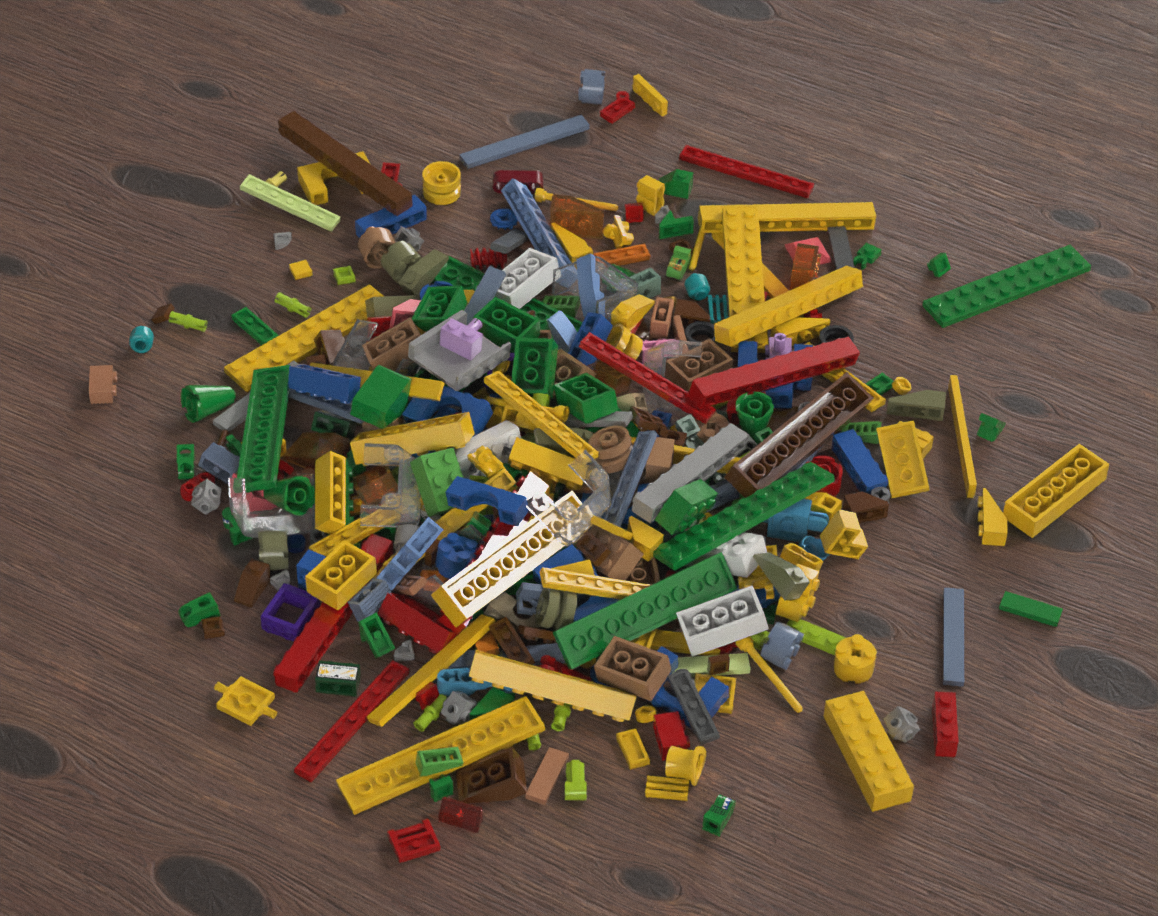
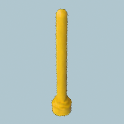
M536 188L534 200L536 202L542 203V201L550 200L610 211L618 210V205L551 194L542 188Z
M700 228L689 264L691 271L696 269L705 233H700Z
M486 397L485 399L491 405L512 406L501 398ZM559 405L555 408L543 406L560 421H567L570 413L568 406Z
M749 636L736 641L738 648L741 651L748 652L795 712H802L803 708L754 648V640Z

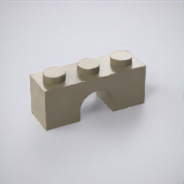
M506 592L492 600L483 614L494 618L495 622L507 617L516 632L518 631L519 624L538 628L535 624V613L526 620L519 619L514 615L513 609L517 600ZM517 632L525 646L537 645L542 639L536 637L535 641L524 639V635Z

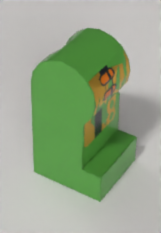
M675 246L673 256L667 267L666 277L678 280L683 278L690 264L691 249Z

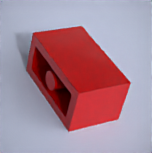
M678 711L654 715L653 730L662 760H666L671 746L686 750L690 748L689 736L684 734L685 722L684 719H680Z

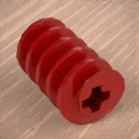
M485 247L482 248L481 253L478 248H475L473 253L470 248L471 267L476 269L478 265L480 270H482L484 265H486L487 269L493 265L497 269L498 264H500L501 268L504 269L505 264H507V254L494 252L490 248L487 252Z

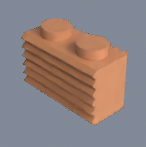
M656 298L650 320L651 338L668 339L673 317V299Z
M113 365L90 366V403L112 404L113 396H117V385H114V383L118 382L117 371L113 370Z

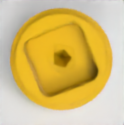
M897 377L892 383L893 389L900 395H906L911 390L910 382L903 377Z
M642 706L635 711L636 720L640 723L651 722L654 715H657L656 709L652 706Z

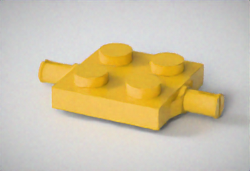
M241 676L228 687L220 682L215 684L214 690L223 693L222 698L216 703L218 710L250 726L263 714L272 719L276 717L277 711L268 707L275 699V693Z

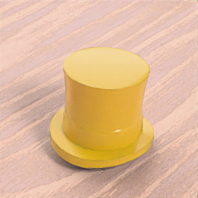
M671 746L666 758V776L691 780L692 786H696L706 760L705 748L697 746L695 750H686Z

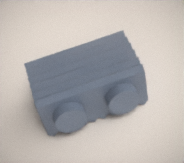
M213 442L201 455L198 466L231 485L233 473H238L240 456L233 455L225 447Z
M372 579L356 596H353L348 601L358 622L376 612L378 613L387 593L392 592L385 580Z

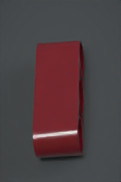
M498 170L493 174V190L497 193H502L501 190L512 178L526 185L531 194H535L536 188L543 189V174L539 171Z

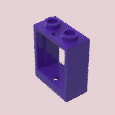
M283 583L261 615V628L268 633L294 641L302 633L305 624L311 620L314 611L320 607V600L305 590ZM283 603L304 610L295 624L274 617Z

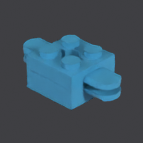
M802 499L763 522L768 523L767 537L800 542L807 536L808 530L822 532L828 525L829 516L826 513L811 511L812 500Z

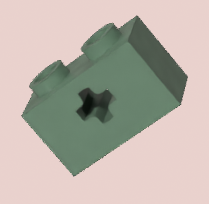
M650 267L622 280L621 298L624 301L639 294L649 299L661 294V276Z

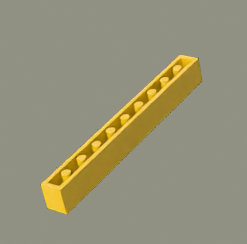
M873 202L699 206L698 212L700 233H723L722 206L758 207L760 232L828 230V227L845 226L846 230H872L876 221Z
M844 266L714 324L715 341L731 347L863 287L862 270Z

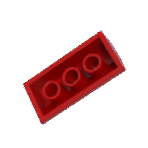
M387 593L377 613L383 618L382 621L390 626L395 625L400 633L414 637V642L423 646L425 644L429 647V651L435 655L460 634L454 633L439 622V614L405 594Z

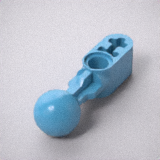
M470 668L443 669L437 675L438 692L446 697H449L452 691L463 692L469 696L477 690L493 686L491 682L484 681L483 684L472 681V677H469ZM504 686V689H500L505 693H513L512 688Z

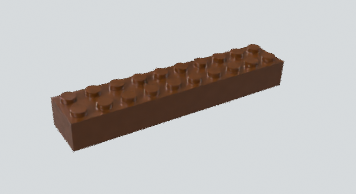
M846 372L736 462L724 478L744 498H747L757 490L765 488L773 481L783 478L830 440L833 435L837 434L861 414L874 398Z

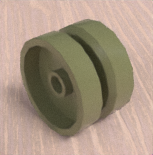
M543 588L536 608V627L545 630L552 627L553 631H556L572 623L576 612L577 594L575 592Z

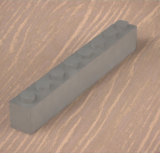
M732 423L725 428H721L715 436L709 437L706 443L698 446L694 452L686 455L678 464H674L668 472L661 474L655 482L649 483L646 489L636 493L632 500V512L649 523L653 522L674 489L699 479L703 481L708 479L746 449L749 434Z

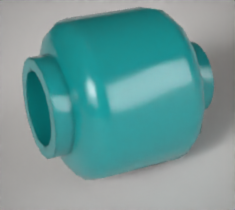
M693 273L684 283L689 298L693 300H703L710 292L709 283L703 274Z
M146 326L135 327L131 331L129 338L131 349L137 353H146L152 348L154 341L152 330Z

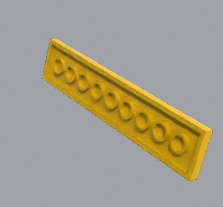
M722 206L729 317L765 302L758 207ZM767 330L744 341H756L757 353H765V345H768ZM739 343L731 346V352H738Z
M369 284L226 365L224 372L242 389L249 392L251 390L254 370L284 366L292 361L296 363L301 362L306 357L317 352L314 339L320 330H341L343 337L367 324L365 300L384 296Z
M527 696L338 778L336 783L352 813L356 815L429 782V779L435 780L442 774L446 775L545 731V725ZM451 747L459 748L464 762L463 766L420 777L415 762L417 751Z

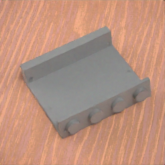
M463 310L411 341L408 349V358L455 391L468 386L489 370H493L497 365L508 360L511 349L510 342L505 345L503 344L502 347H498L483 336L481 352L470 361L441 346V327L451 318L464 325L467 324V313Z

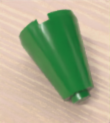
M186 385V388L181 390L182 408L186 407L187 413L184 414L191 423L198 422L232 405L236 399V393L230 386Z
M754 392V394L750 395L744 393L736 400V412L741 430L747 432L754 440L755 433L767 428L774 411L772 399L761 392Z
M294 476L277 481L276 488L264 490V498L292 515L301 516L306 514V511L314 505L315 488L307 477Z

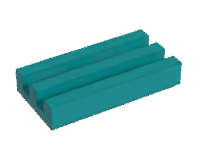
M708 295L710 323L713 325L722 321L720 303L723 305L724 319L728 318L726 295H723L722 298H719V295H715V298H712V295ZM712 303H716L717 320H714Z

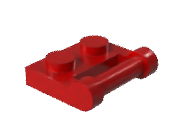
M428 818L421 820V823L396 831L394 829L387 831L389 842L392 844L399 863L441 851L440 843Z

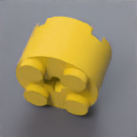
M859 634L841 640L836 645L834 657V672L837 677L845 682H848V680L855 681V684L869 680L875 667L877 654L875 647Z

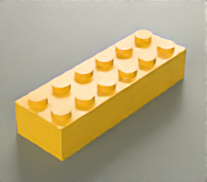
M465 412L386 427L384 429L360 432L350 442L355 464L367 466L378 460L383 463L392 460L394 457L405 459L410 457V454L417 453V456L429 453L428 451L435 450L438 452L453 446L454 449L465 447V444L470 441L475 433L470 413Z
M1078 444L1005 501L1003 513L1007 521L1031 538L1035 537L1104 482L1107 477L1109 463L1081 444Z
M860 691L826 700L823 716L872 812L910 802L914 785L865 692Z

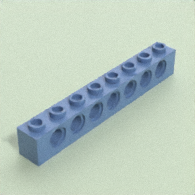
M512 178L501 191L535 250L557 258L560 276L554 281L567 288L577 278V271L527 186Z

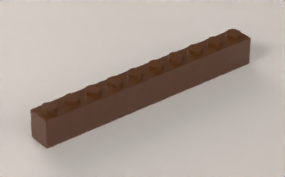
M295 111L278 120V131L282 137H285L292 144L311 155L316 161H319L329 170L335 172L340 178L345 179L352 186L362 191L363 194L386 208L387 211L398 216L412 207V193Z

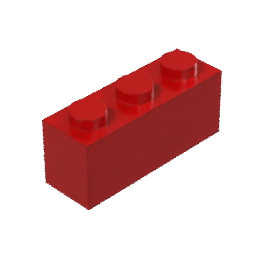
M935 692L932 704L935 756L956 757L959 742L956 692Z

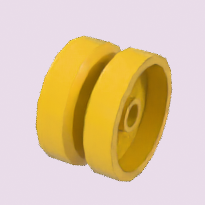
M439 161L431 163L424 168L422 174L423 196L428 202L436 205H447L458 200L461 194V172L456 165Z
M621 324L612 327L605 341L635 360L638 358L643 346L642 339L630 333V330Z

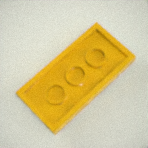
M914 420L876 428L891 498L930 491Z

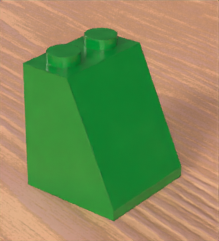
M378 365L354 396L350 415L384 429L401 416L407 408L412 379Z

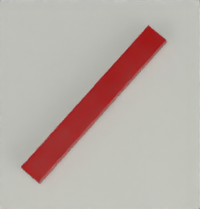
M685 145L679 155V160L804 198H808L814 189V183Z
M589 332L580 342L579 347L689 415L691 414L702 423L706 424L715 414L716 409L712 406L699 409L687 391Z
M392 660L294 768V773L312 783L368 720L367 716L383 703L409 674V668Z

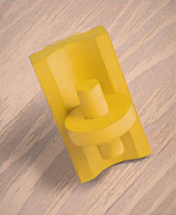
M614 215V222L607 224L603 229L604 236L613 239L616 249L622 248L623 245L630 246L634 240L633 234L628 233V222L621 221L619 215Z
M483 445L476 452L467 455L468 460L478 470L483 472L488 479L504 468L503 463L492 454L488 447Z

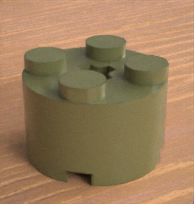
M399 241L388 248L389 252L386 255L383 254L380 261L381 266L397 284H399L398 282L408 268L422 259L412 245L405 241Z
M287 530L258 532L259 560L269 564L270 570L289 569Z

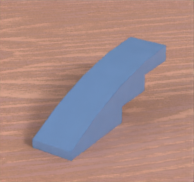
M588 254L577 259L578 288L584 319L587 312L604 316V293L600 291V275L595 272V256Z
M428 517L376 579L385 580L392 591L443 529Z

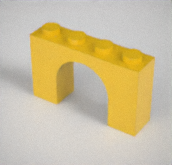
M364 151L355 153L370 164ZM320 162L297 167L298 181L308 201L315 205L328 203V191L324 181L338 175Z

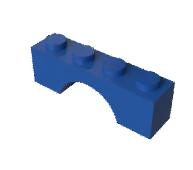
M457 476L446 491L448 506L466 511L476 505H491L498 510L500 522L516 527L520 525L529 511L527 497L472 481L468 478Z

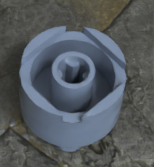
M591 69L581 71L580 81L583 84V88L579 87L578 97L582 103L602 105V100L600 99H603L605 71Z
M777 622L768 636L767 644H764L761 657L787 670L792 661L790 658L792 655L796 656L800 649L799 644L804 634L784 623Z

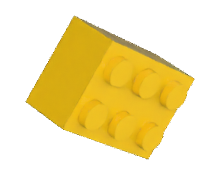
M344 540L305 576L307 593L339 610L377 574L375 557Z

